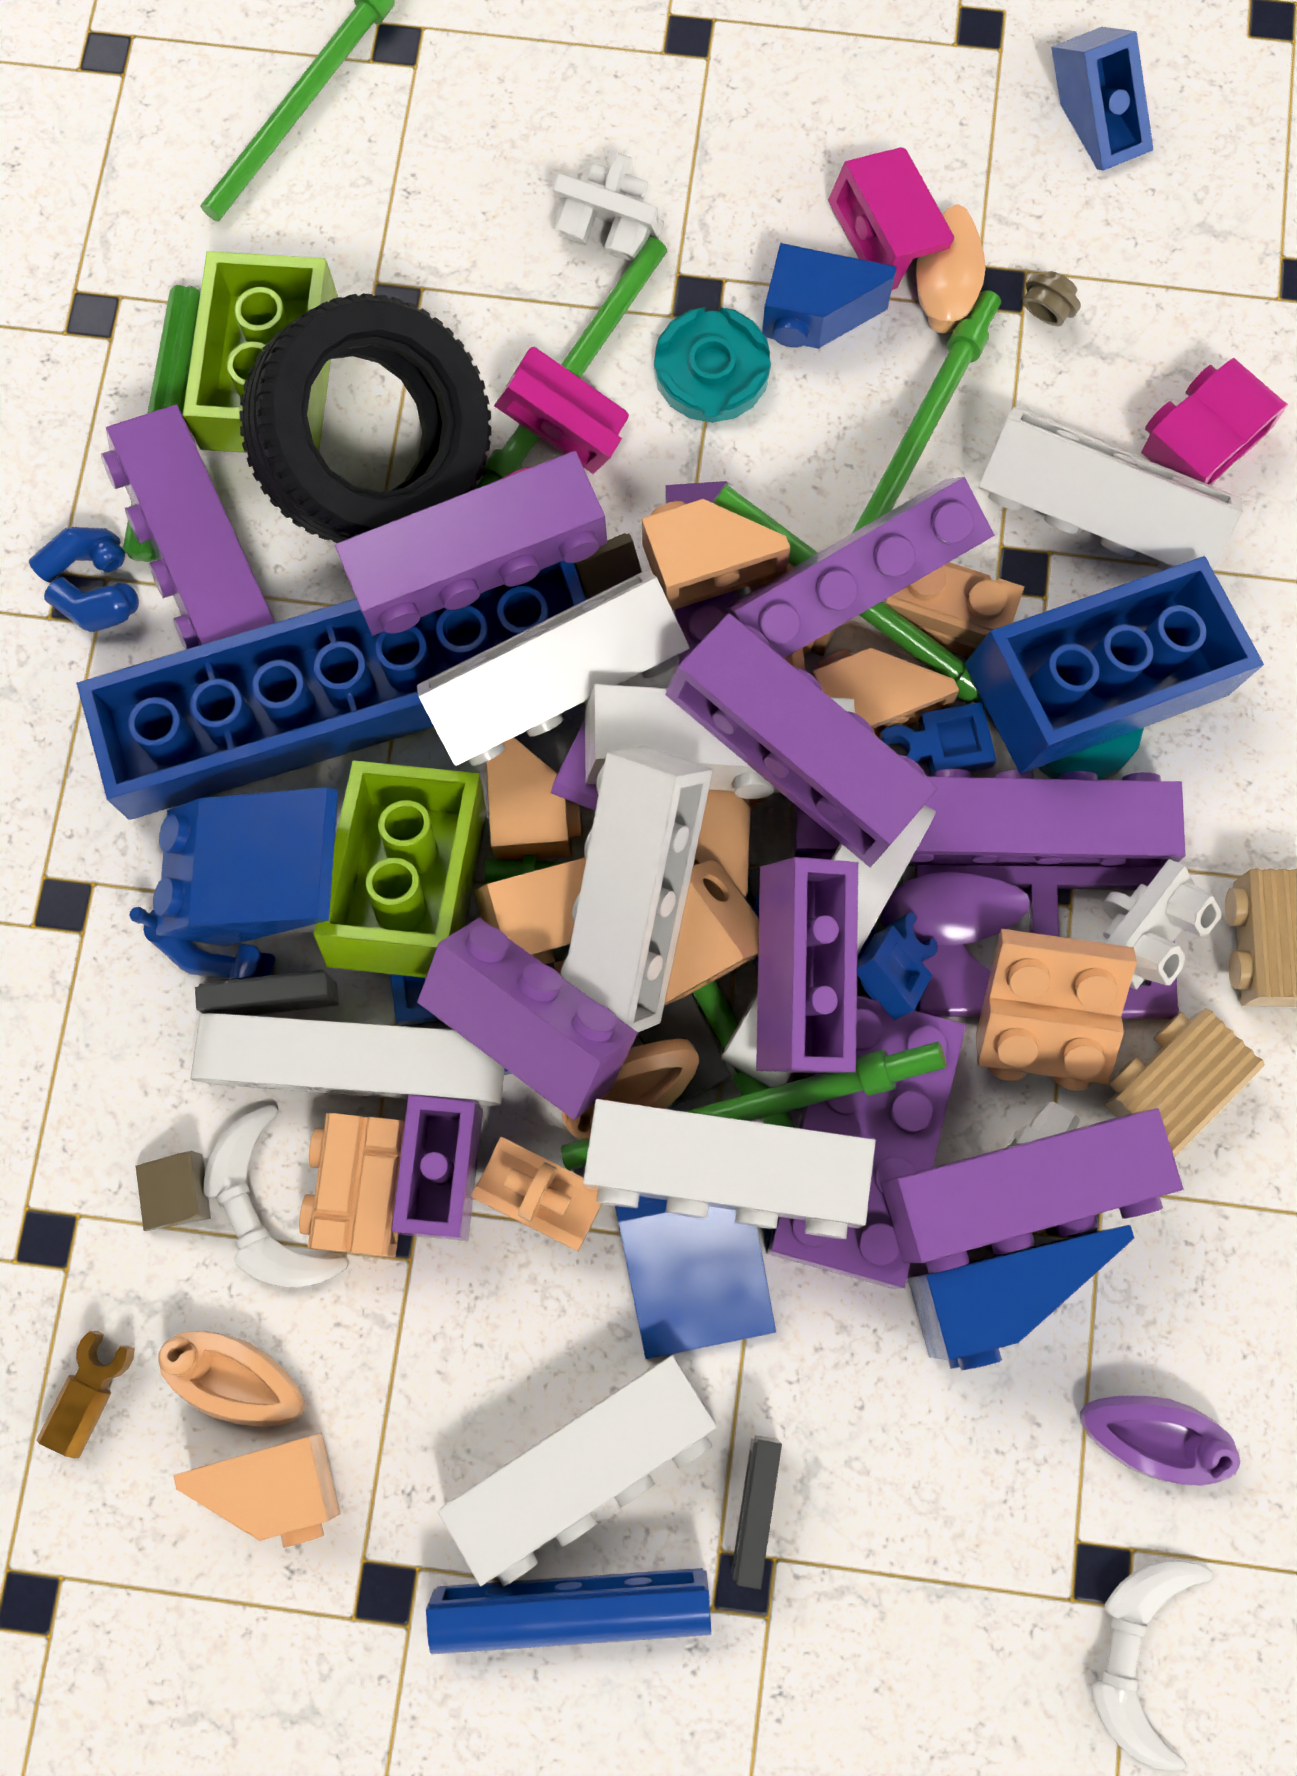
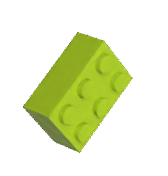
M206 251L183 409V417L201 450L247 453L244 452L242 446L244 437L240 436L242 421H240L239 411L243 408L240 402L242 395L245 393V390H243L245 380L249 379L248 372L255 364L257 355L263 351V347L286 325L320 304L338 298L326 258ZM331 360L325 363L313 382L309 398L307 417L313 443L318 451H320Z
M352 761L334 841L329 921L315 924L313 933L327 967L426 978L438 943L465 927L486 817V805L480 773Z

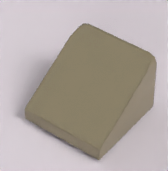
M624 533L607 540V544L599 546V549L592 556L574 563L586 600L642 572L630 533Z
M187 1151L135 1166L143 1231L211 1219L208 1197L204 1194L205 1170L202 1154Z

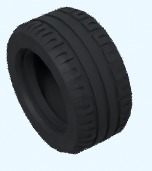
M363 293L360 296L353 294L345 298H334L307 311L286 325L263 347V351L257 355L255 364L248 372L249 379L245 380L243 388L245 393L242 395L240 405L243 406L242 410L239 411L240 421H242L240 436L244 437L242 446L244 452L248 453V458H246L249 467L252 466L254 470L252 475L256 481L261 483L262 486L260 488L264 495L268 494L271 498L269 501L275 507H279L281 509L280 512L286 518L290 517L293 524L298 527H304L305 531L311 535L318 534L321 539L333 540V542L339 543L474 490L477 486L476 480H479L483 474L482 467L487 462L488 456L485 453L490 449L491 442L488 439L492 433L488 421L491 420V411L488 410L487 406L490 404L488 395H484L483 391L486 389L484 380H480V371L477 366H473L471 362L473 358L469 352L466 353L464 350L465 345L459 339L455 340L453 337L454 333L449 327L445 328L443 322L436 317L431 318L430 313L423 308L419 310L415 304L409 302L404 304L401 299L396 297L388 299L387 295L373 296L372 294ZM353 356L379 363L402 381L416 403L422 429L418 459L406 479L390 491L377 492L353 486L329 468L313 443L307 417L311 386L328 360Z

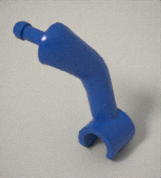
M134 907L129 913L130 919L133 922L144 924L143 931L147 940L161 950L182 971L190 975L236 980L271 976L275 956L270 953H261L254 945L239 944L236 957L212 954L199 948L193 941L156 935L158 915L154 910L148 913L141 907Z

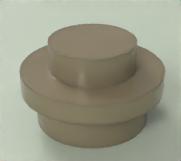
M1049 271L1046 276L1033 274L1026 283L1028 292L1022 300L1023 305L1032 315L1049 325L1062 326L1066 318L1075 317L1081 308V303L1075 295L1077 287L1071 280L1060 273Z

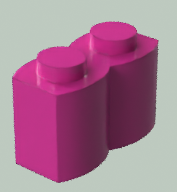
M1235 358L1226 362L1218 370L1209 365L1187 388L1186 394L1189 396L1178 406L1171 401L1167 402L1150 419L1145 427V430L1150 435L1141 453L1151 462L1212 485L1233 463L1249 452L1275 426L1288 404Z

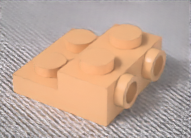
M1001 929L976 1031L978 1066L988 1067L991 1074L1006 1081H1018L1023 1079L1026 1073L1052 1076L1053 1080L1061 1087L1075 1091L1087 1089L1091 1082L1109 1085L1124 1034L1121 1015L1137 964L1134 947Z

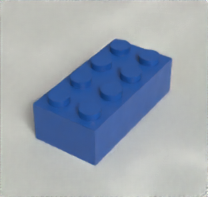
M1205 556L991 630L965 663L1020 774L1229 696L1264 665Z

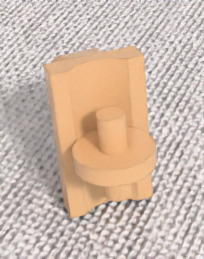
M500 1137L485 1171L470 1196L578 1252L602 1206V1203L596 1202L598 1190L586 1188L583 1184V1177L503 1137Z

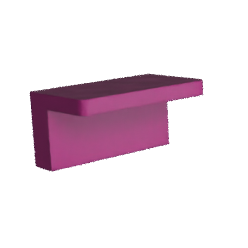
M899 147L844 162L828 202L859 259L897 267L892 290L897 289L912 259L949 249L955 237L905 148Z
M531 347L526 352L494 404V407L564 455L576 450L583 468L592 474L600 469L613 455L622 440L618 435L629 417L626 410L536 347Z

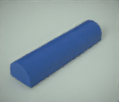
M703 1568L513 1581L504 1587L501 1582L485 1583L481 1587L479 1583L437 1586L433 1590L426 1607L427 1638L431 1655L712 1635L707 1570L703 1571Z

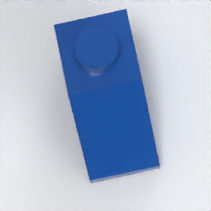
M1100 27L1052 46L1051 51L1060 105L1097 170L1104 171L1153 151L1137 31Z
M780 243L765 302L762 333L766 338L774 339L786 347L808 346L819 349L888 309L897 267Z

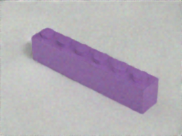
M963 769L939 770L933 773V777H926L939 788L925 804L935 810L936 813L908 867H916L917 865L1163 867L1168 859L1179 862L1186 856L1182 781H1161L1159 774L1149 772L1128 774L1123 776L1122 780H1098L1097 774L1088 771L1064 773L1059 776V779H1034V773L1030 771L1020 774L1018 770H1008L996 774V778H972L971 773ZM792 802V858L809 857L831 860L840 842Z

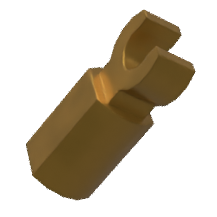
M89 1331L81 1339L76 1352L79 1369L76 1375H69L36 1439L38 1444L70 1458H80L112 1393L107 1389L111 1380L126 1372L134 1359L135 1348L124 1345L118 1348L111 1363L103 1365L97 1358V1349L104 1337V1334L99 1331Z

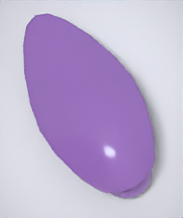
M933 873L908 880L896 887L881 912V919L884 926L887 927L891 922L909 912H914L917 920L913 925V931L920 943L934 938L938 946H956L981 941L999 934L1001 929H1008L1028 912L1030 900L1027 893L1018 887L997 879L969 873Z
M1114 1396L1089 1402L1080 1411V1423L1088 1436L1104 1452L1126 1467L1150 1478L1182 1485L1202 1486L1229 1479L1239 1469L1240 1456L1231 1435L1212 1418L1191 1406L1171 1399L1152 1396Z

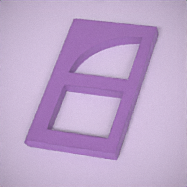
M917 865L915 868V878L926 874L942 872L969 873L997 879L1014 885L1019 889H1028L1030 933L1059 937L1057 889L1136 890L1140 884L1149 886L1162 867ZM963 944L938 946L937 953L922 962L930 971L932 977L916 1006L917 1012L936 1017H980L991 971L975 959ZM1177 977L1171 985L1146 980V986L1140 985L1137 990L1130 987L1121 1018L1172 1019L1179 1013Z

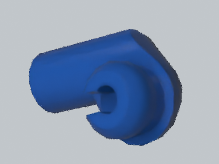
M68 527L57 534L28 561L32 570L42 580L50 583L75 561H93V565L98 570H103L104 572L115 571L123 564L125 552L119 546L121 543L120 538L107 528Z
M60 577L47 587L44 594V600L80 628L89 632H97L127 621L129 616L135 613L139 607L137 592L126 583L104 586L84 593L67 579Z

